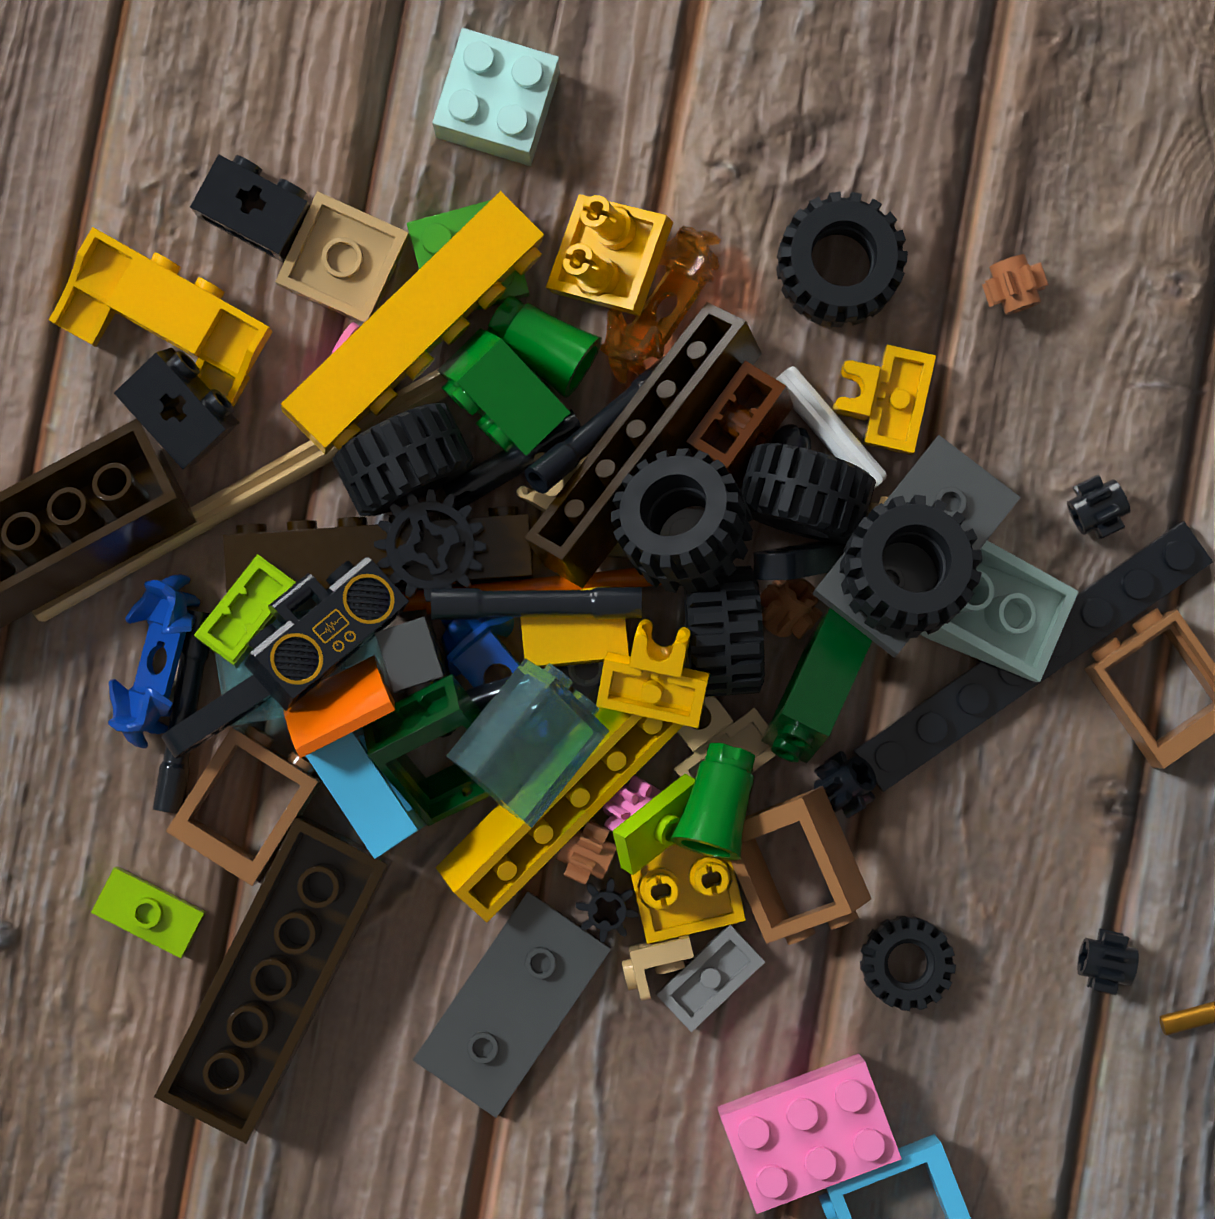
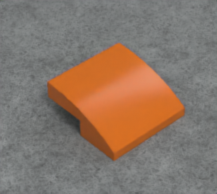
M375 655L320 682L287 711L283 709L294 748L299 758H302L395 711V703L385 684L384 672Z

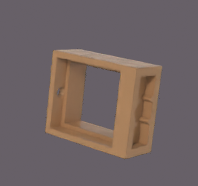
M1157 608L1137 620L1132 625L1136 633L1120 643L1117 637H1114L1091 653L1095 661L1085 667L1084 670L1152 768L1164 769L1215 734V663L1178 610L1161 614ZM1165 632L1213 702L1156 741L1108 673V670Z
M249 724L245 731L240 727H231L166 832L253 886L261 881L275 859L294 819L302 816L323 781L314 775L315 769L305 757L299 758L298 754L294 751L287 758L271 748L275 741L274 738ZM238 747L300 785L256 857L194 818Z
M823 786L745 816L741 859L730 861L766 944L784 937L788 945L794 944L816 933L814 926L827 922L832 930L859 918L856 910L872 898ZM800 821L834 902L789 918L755 838Z

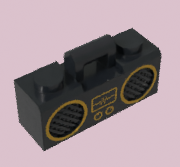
M365 557L356 566L349 560L339 566L326 579L330 585L327 591L314 576L307 573L268 605L270 612L281 623L282 627L277 630L273 624H270L261 630L248 643L253 651L249 653L244 665L285 711L376 636L375 632L383 630L398 618L408 604L409 600L369 557ZM312 598L317 606L298 620L293 612Z

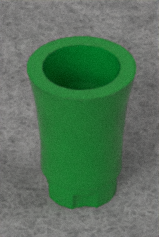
M511 295L506 297L504 302L497 308L488 324L487 332L502 338L533 372L548 382L564 398L569 397L582 382L592 366L602 343V337L575 328L547 314L531 303H522Z
M724 743L709 744L707 755L704 761H701L699 764L695 782L684 812L671 837L673 843L687 850L725 860L741 859L743 827L748 800L754 782L752 772L755 755L753 753Z

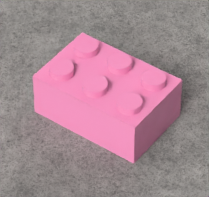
M859 1053L717 1107L756 1214L902 1159L866 1062Z

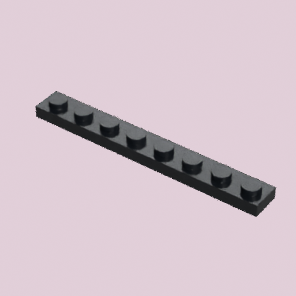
M1185 521L1178 523L1077 594L1040 682H1033L980 661L853 750L854 753L870 764L876 775L877 786L882 792H885L1213 563L1212 559Z

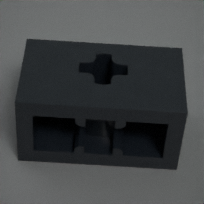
M218 154L190 208L198 218L284 263L310 208L308 201L304 200L307 193L285 179L280 178L276 185L261 177L260 174L263 170L244 157L236 155L234 160L231 161ZM260 197L265 205L263 210L253 208L249 213L244 205L247 199L256 202Z
M171 347L156 352L114 394L182 469L198 463L240 422L232 415L234 408L230 401L218 390H210L197 376L200 371L195 362L184 352H176ZM179 396H182L186 401L182 407L184 413L181 414L175 408L180 402Z

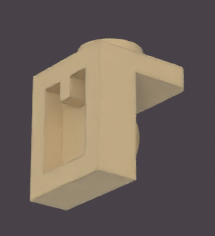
M689 935L650 944L643 942L630 945L631 959L622 961L628 991L638 989L641 1001L651 999L644 969L654 967L656 974H665L685 968L684 960L694 958Z

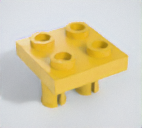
M579 194L546 288L553 294L640 316L673 221L667 215L610 202L601 195L589 197Z
M673 844L636 874H631L647 944L746 921L735 871L730 860L702 855Z

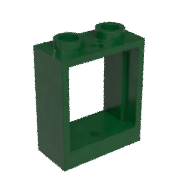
M831 608L809 637L761 740L772 746L771 751L775 755L789 762L796 763L800 760L807 764L828 739L872 643L870 638Z
M452 674L395 702V711L363 726L368 756L427 826L517 783L509 746ZM463 725L482 751L426 778L406 753ZM469 791H472L470 795L466 796Z

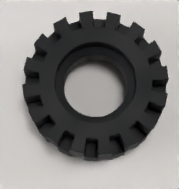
M905 915L896 916V919L893 920L886 919L880 923L881 926L876 930L872 929L867 935L869 939L866 945H862L861 953L863 955L862 961H860V970L863 972V979L866 985L877 998L892 1008L894 1006L904 1011H910L911 1008L922 1010L928 1008L927 1004L934 1001L937 1003L943 998L941 993L945 989L949 990L953 983L950 981L951 974H955L956 964L953 963L952 956H955L953 948L948 944V938L943 932L921 918L914 916L906 917ZM904 943L918 945L924 951L927 960L923 975L913 982H900L896 980L888 968V959L891 952L897 946Z

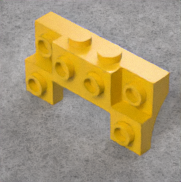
M92 227L77 252L67 285L48 320L96 347L114 315L117 313L197 359L195 364L200 371L197 376L210 390L216 389L221 392L234 407L250 380L248 374L273 332L270 327L221 300L225 292L205 279L198 277L195 284L179 276L178 273L181 267L168 258L155 252L150 260Z

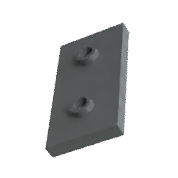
M938 435L883 505L887 506L892 498L904 496L905 502H910L914 495L926 496V505L932 506L937 499L948 504L944 510L945 513L953 517L958 511L966 518L960 526L965 532L973 528L978 539L974 542L972 548L973 550H980L1021 497ZM903 542L894 543L884 548L882 556L884 569L897 586L917 593L927 592L935 588L937 583L936 567L932 558L922 548ZM844 552L812 594L895 658L910 638H906L905 632L901 631L895 637L885 635V626L879 623L872 629L864 623L868 616L862 610L857 614L852 611L849 604L853 597L851 593L843 594L841 583L845 579V574L839 573L840 562L845 556Z
M527 891L421 1046L413 1061L497 1118L602 964L611 947L601 942L588 931H582L578 924L530 891Z

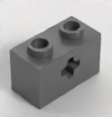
M421 617L375 632L393 692L402 694L407 692L409 696L449 676L433 623L428 618Z

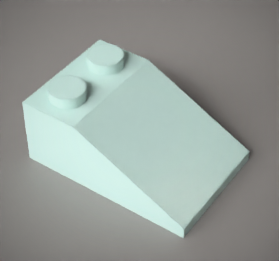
M987 540L980 549L983 561L977 566L976 570L982 572L979 584L972 591L975 594L948 624L945 623L938 631L929 635L926 631L920 635L1033 682H1040L1079 591Z

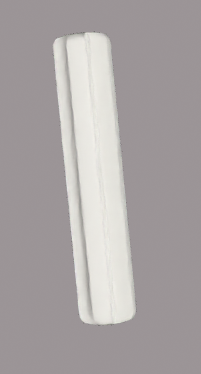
M789 367L776 378V380L787 386L794 410L835 457L857 465L868 472L876 480L875 488L886 479V471L796 367Z

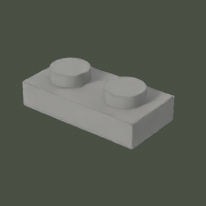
M727 925L685 965V968L679 970L659 989L656 995L692 1032L759 969L765 961L732 925Z

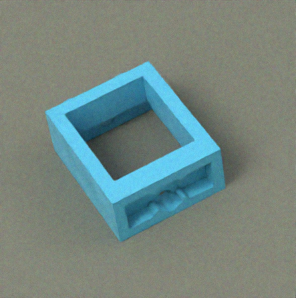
M363 727L306 755L374 859L427 825L368 756Z
M935 1134L898 1148L901 1160L827 1187V1193L818 1196L827 1219H852L843 1197L844 1194L924 1163L945 1218L971 1219L943 1145Z

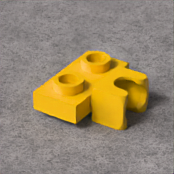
M887 344L881 367L853 360L844 361L841 368L842 377L855 381L861 389V394L856 398L839 397L834 403L832 410L838 415L864 421L868 419L864 445L913 455L936 355Z
M649 619L640 621L635 633L631 656L607 651L596 706L698 728L710 673L684 668L691 631L686 627H682L678 630L676 640L672 645L660 646L652 638V622Z

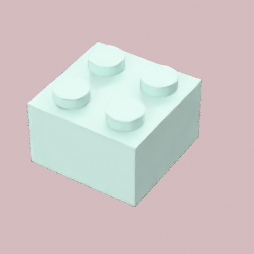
M462 28L432 122L436 138L531 166L559 78V56Z

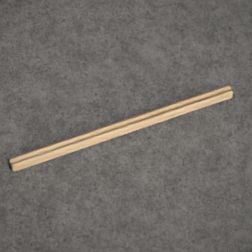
M436 369L397 391L398 396L381 414L376 416L370 411L357 426L362 430V433L407 410L440 401L448 396L441 388L447 380ZM311 440L190 507L197 521L196 523L33 610V615L38 621H48L332 461L339 450L334 446L325 455Z

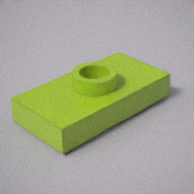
M257 554L194 636L235 668H238L252 650L248 643L261 630L273 624L276 620L270 612L268 605L296 582Z
M687 774L682 775L613 830L622 869L634 875L665 849L675 844L671 841V837L686 807L695 782L694 778Z
M118 866L113 868L91 911L92 914L179 958L185 956L207 913L197 906Z

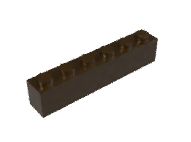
M706 302L524 537L545 567L581 588L587 584L618 543L613 533L616 529L611 523V512L618 510L613 503L616 492H624L625 487L622 484V480L628 473L635 476L639 472L636 465L645 459L648 464L656 461L657 453L667 450L669 456H676L677 449H689L686 441L743 362L746 360L754 365L762 355L745 320Z
M517 506L488 508V517L468 518V524L482 523L484 530L475 535L474 539L475 541L487 544V551L475 553L474 559L483 565L482 571L469 569L465 574L470 582L534 578L532 548L524 538L530 531V518L528 514L519 515ZM438 513V520L432 521V523L443 528L458 525L452 518ZM393 514L387 515V520L390 523L396 518ZM367 517L338 518L337 527L317 528L316 520L287 522V531L267 532V524H243L236 526L237 534L223 535L226 593L257 554L295 582H298L307 573L311 574L326 591L330 587L326 579L346 561L349 560L356 566L365 557H369L377 565L381 559L387 557L386 551L374 547V541L386 539L387 533L378 524L368 525ZM410 520L400 531L397 548L406 544L411 535L413 527ZM423 524L422 529L425 534L423 536L424 545L417 548L418 554L426 553L436 563L437 568H440L437 559L439 556L437 548L444 544V538L436 540ZM465 544L454 549L448 562L451 573L459 566L463 559ZM419 564L404 567L410 575L416 578L434 580L429 568ZM393 568L382 570L389 579L394 573ZM403 581L396 587H406L407 583Z

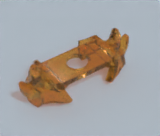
M682 226L676 236L669 242H666L659 265H666V273L644 304L641 315L636 316L632 323L626 325L621 311L611 308L608 310L606 316V338L601 344L600 350L608 356L610 368L620 383H626L628 369L639 376L647 369L644 360L649 357L662 358L664 346L707 282H713L715 277L709 270H718L720 264L718 257L709 246L719 244L721 241L714 232L708 230L696 231L693 227ZM669 296H677L678 301L675 310L667 317L661 318L659 322H656L659 304Z

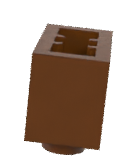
M745 360L686 441L693 457L698 451L708 453L713 462L718 459L726 466L729 474H732L738 485L746 473L753 447L768 443L794 407L787 386Z

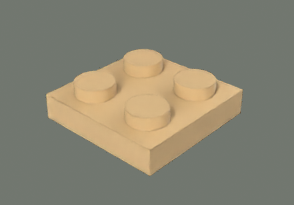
M317 191L275 282L282 288L363 324L375 313L409 240V232Z

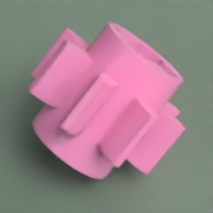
M634 775L629 784L626 783L603 806L604 813L609 816L604 826L613 832L616 827L662 791Z

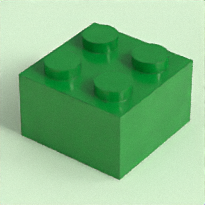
M481 328L437 370L447 380L441 387L442 390L461 409L464 408L470 415L473 416L477 412L481 418L475 424L495 445L498 444L506 452L514 447L527 456L571 413L502 338Z

